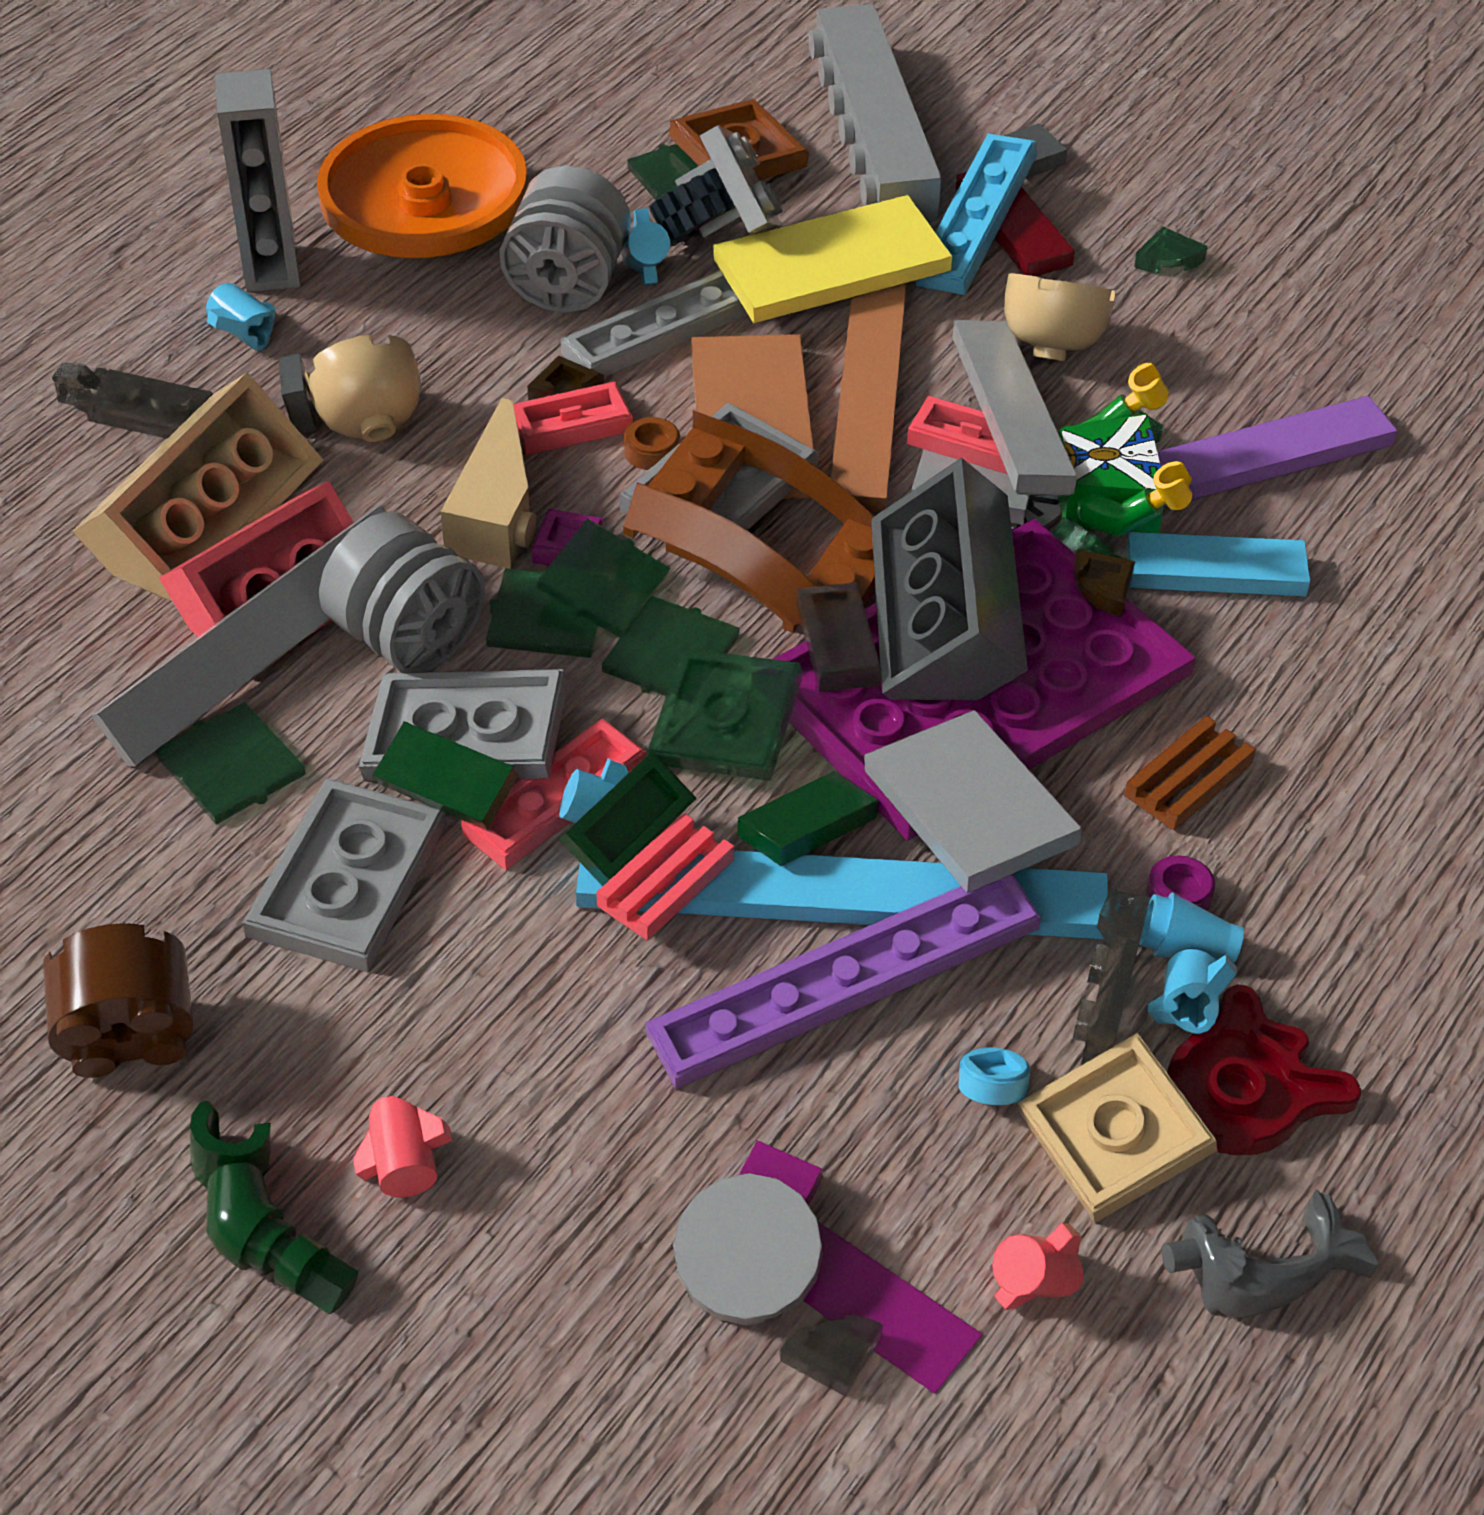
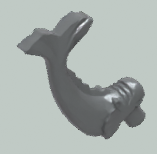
M1318 1189L1314 1191L1304 1208V1222L1314 1246V1251L1310 1255L1291 1256L1290 1259L1278 1258L1272 1260L1265 1258L1259 1260L1246 1254L1245 1250H1242L1240 1246L1242 1239L1240 1237H1234L1233 1240L1226 1239L1225 1234L1221 1233L1222 1229H1218L1214 1219L1208 1215H1199L1189 1221L1183 1232L1184 1240L1165 1243L1162 1246V1260L1169 1273L1192 1269L1201 1287V1296L1206 1309L1212 1315L1216 1314L1219 1310L1223 1314L1235 1318L1260 1315L1293 1302L1308 1292L1330 1270L1342 1269L1371 1278L1380 1265L1375 1254L1367 1245L1366 1236L1354 1230L1345 1229L1342 1226L1339 1211L1330 1195H1324Z

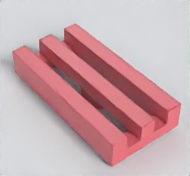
M616 382L513 404L519 439L522 441L523 451L526 456L624 434L626 428L633 423V416Z
M932 396L927 397L908 428V445L955 459L962 457L968 463L1007 474L982 411Z
M683 813L596 892L597 907L648 941L734 861V845L725 839L718 844L714 841L713 831L705 826L698 831L694 828V819ZM699 854L705 856L642 916L636 913L657 893L661 894L676 880V875Z

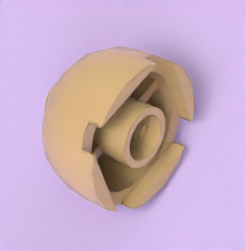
M1009 273L1005 291L1004 313L1008 327L1017 339L1034 345L1032 356L1065 361L1066 351L1085 350L1100 339L1107 329L1116 291L1090 285Z
M362 335L337 342L319 352L312 359L315 370L311 374L305 370L304 380L310 399L320 419L331 430L351 438L377 442L392 436L396 429L401 427L415 412L422 389L420 372L410 343L398 336L388 335L390 344H373L371 335Z

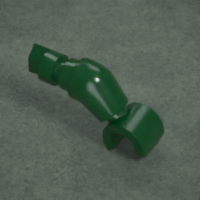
M205 1100L199 1103L191 1114L190 1121L191 1168L195 1178L207 1188L206 1232L210 1241L224 1258L239 1269L246 1271L253 1267L266 1275L275 1270V1282L294 1294L300 1295L328 1314L335 1312L348 1298L354 1288L359 1271L329 1253L326 1246L310 1236L302 1234L296 1238V1228L283 1220V1210L271 1202L263 1179V1174L270 1163L271 1122L254 1124L252 1135L243 1142H225L219 1140L218 1111L209 1101Z

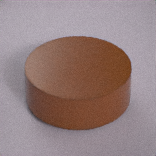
M658 417L636 420L624 432V455L626 459L635 467L649 470L680 444L678 428L670 421Z

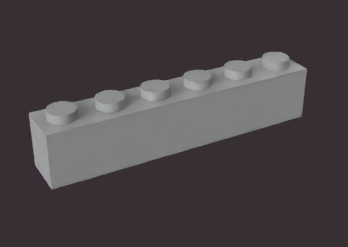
M874 4L817 9L816 29L809 30L810 56L812 59L819 60L818 72L821 87L829 88L830 112L832 116L838 115L841 144L849 145L850 168L853 175L860 176V194L863 205L866 206L908 195L926 221L937 220L941 176Z

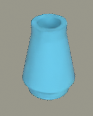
M1173 892L1170 893L1168 898L1153 894L1141 924L1139 945L1153 949L1154 957L1172 958L1180 951L1198 949L1207 952L1216 961L1227 955L1235 963L1241 950L1244 927L1231 924Z

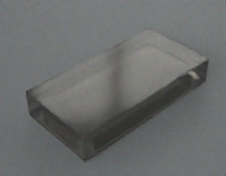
M857 582L797 589L796 604L819 692L879 686L882 670Z

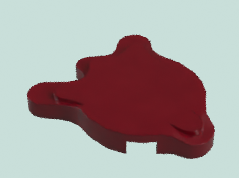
M1236 984L1226 989L1220 1004V1014L1215 1024L1207 1032L1192 1034L1178 1046L1170 1060L1167 1071L1169 1077L1216 1139L1217 1152L1234 1156L1256 1155L1271 1151L1287 1141L1301 1124L1313 1117L1352 1112L1357 1107L1361 1096L1360 1085L1350 1073L1311 1068L1304 1065L1300 1060L1305 1056L1309 1046L1307 1034L1297 1027L1268 1019L1264 1014L1259 995L1246 985Z

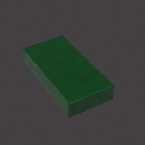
M405 721L402 723L373 773V777L379 785L485 830L490 828L519 776L512 765Z
M651 751L559 838V841L604 886L697 798L666 764Z
M833 771L738 817L737 836L779 866H783L876 819L878 799Z

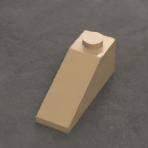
M502 398L441 509L444 545L453 549L458 557L510 569L521 548H528L531 545L536 531L537 518L536 514L529 510L528 484L513 400Z

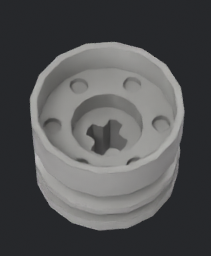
M564 165L545 169L534 177L526 190L499 249L500 268L509 285L525 300L545 310L568 313L585 310L599 301L609 284L611 274L615 269L617 259L631 229L630 209L622 193L607 178L587 168Z
M388 511L370 516L352 528L335 547L323 570L319 587V598L322 611L331 621L355 639L365 641L374 653L385 658L401 673H423L435 669L452 657L469 637L481 614L485 599V584L483 575L474 564L465 558L458 557L456 552L450 547L438 544L430 533L406 516Z

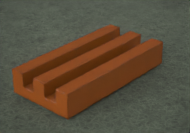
M1206 715L1129 779L1124 796L1174 831L1253 763L1256 748L1247 742L1238 747L1234 744L1236 735L1228 729L1219 734L1214 730L1216 721ZM1206 745L1190 760H1188L1184 765H1182L1178 770H1176L1171 776H1169L1165 781H1163L1158 787H1156L1152 792L1148 793L1162 780H1164L1169 774H1171L1175 769H1177L1181 764H1183L1188 758H1190L1194 753H1196L1201 747ZM1219 756L1226 759L1171 807L1164 805L1180 789H1184L1192 783L1198 774Z

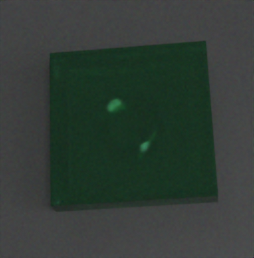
M682 648L647 755L653 751L667 767L771 781L803 678L800 663Z

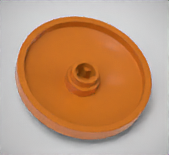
M415 114L374 123L343 139L329 152L321 164L317 177V188L324 219L331 229L347 242L361 249L386 256L429 258L471 249L502 233L511 225L528 188L526 163L522 152L508 136L496 128L461 116Z

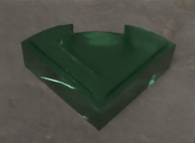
M1162 227L1136 252L1134 267L1152 273H1160L1161 267L1184 266V271L1191 270L1206 260L1208 246L1166 227Z
M1064 517L1051 533L1075 553L1076 549L1122 558L1092 531L1072 518L1067 519Z

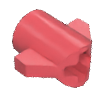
M394 1096L381 1097L372 1106L369 1114V1130L353 1158L356 1175L364 1181L378 1175L380 1189L390 1197L405 1198L424 1193L432 1188L437 1181L438 1175L433 1149L453 1141L450 1126L440 1117L426 1112L403 1099Z
M1061 1222L1048 1237L1018 1234L1009 1236L1002 1241L994 1253L992 1265L994 1277L1001 1287L994 1296L1004 1309L1015 1310L1035 1297L1059 1298L1070 1296L1077 1292L1084 1281L1083 1267L1078 1256L1081 1242L1080 1234L1070 1223Z

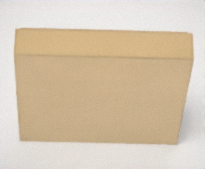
M1138 1033L1017 1103L1020 1115L1094 1223L1099 1222L1217 1152L1216 1139Z

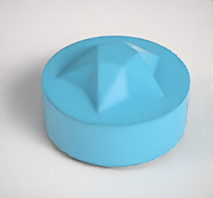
M993 1047L979 1048L962 1057L958 1087L966 1097L979 1103L988 1105L1014 1104L1023 1100L1028 1094L1030 1065L1022 1056L1013 1051Z

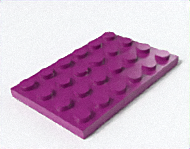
M1036 519L1012 530L1028 670L982 699L890 700L882 694L877 603L753 669L752 686L844 778L878 799L877 811L907 841L918 836V834L865 772V754L975 710L1030 770L1193 673L1196 657L1130 600L1126 599L1122 617L1106 613L1088 602L1079 592L1074 582L1073 566L1075 553Z

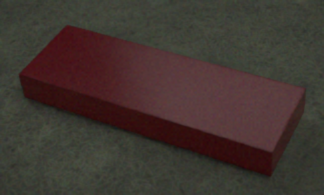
M967 172L957 174L956 191H958ZM1020 187L995 236L996 241L1024 275L1037 276L1073 266L1074 249L1026 191Z

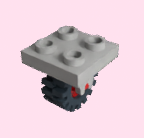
M719 125L699 135L711 159L676 179L677 187L674 188L675 190L665 193L660 199L655 200L649 206V210L656 223L663 226L668 232L671 247L699 235L709 239L742 221L748 233L751 234L783 227L777 215L784 212V209L771 184L765 185L762 180L759 181L753 168L759 165L760 162L746 136L741 138L738 132H731Z

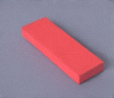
M601 718L554 753L550 778L516 780L490 828L485 830L461 820L462 835L503 869L508 870L571 823V821L560 818L559 810L565 787L576 769L601 777L607 758L623 763L628 772H630L646 757V751Z

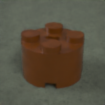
M130 923L101 925L81 930L63 939L64 951L55 958H53L50 951L43 961L48 1042L51 1049L57 1055L72 1062V1071L75 1075L86 1078L102 1077L115 1069V1063L144 1059L149 1064L168 1065L181 1060L186 1055L185 1042L193 1031V1016L186 951L183 943L175 935L164 931V942L145 937L144 925Z

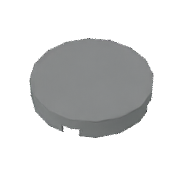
M750 1173L721 1178L697 1193L679 1218L673 1242L678 1276L694 1303L718 1320L745 1326L765 1323V1319L775 1318L781 1313L785 1315L799 1306L817 1281L823 1255L817 1219L801 1194L776 1178Z

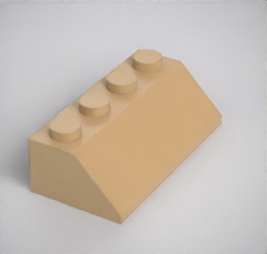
M247 372L215 392L72 532L113 576L172 601L159 577L278 508L321 464L323 459Z

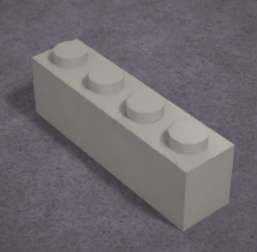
M271 69L215 74L217 114L246 292L298 288L300 283L297 251Z

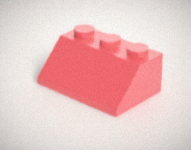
M330 481L303 492L159 577V580L189 629L199 637L354 522ZM329 619L315 631L319 630L320 628H322L323 626L327 625L332 621Z

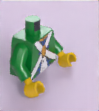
M1144 363L1132 371L1128 383L1133 393L1128 397L1121 394L1097 415L1080 424L1065 426L1058 431L1059 437L1077 474L1074 494L1058 495L1063 523L1069 527L1097 529L1113 536H1123L1128 532L1159 533L1164 505H1167L1171 510H1182L1190 504L1192 492L1189 485L1192 478L1184 464L1178 461L1167 463L1161 467L1148 414H1139L1138 412L1141 407L1149 410L1158 409L1168 400V388L1161 379L1157 368L1152 363ZM1026 495V496H1043V495Z

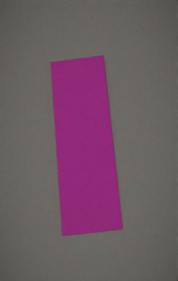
M817 1221L823 1255L817 1281L803 1302L935 1394L983 1334Z

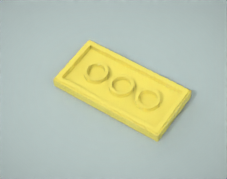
M908 195L714 244V261L753 323L951 271L952 255Z

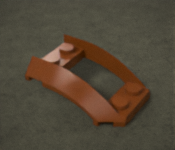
M693 410V428L648 486L638 482L636 484L624 522L623 535L634 539L638 533H642L666 542L667 552L697 563L751 594L783 620L782 629L793 633L799 624L825 623V631L861 612L876 590L871 518L874 516L849 492L816 466L762 435ZM744 463L780 478L824 506L844 523L808 577L764 541L729 519L710 510Z

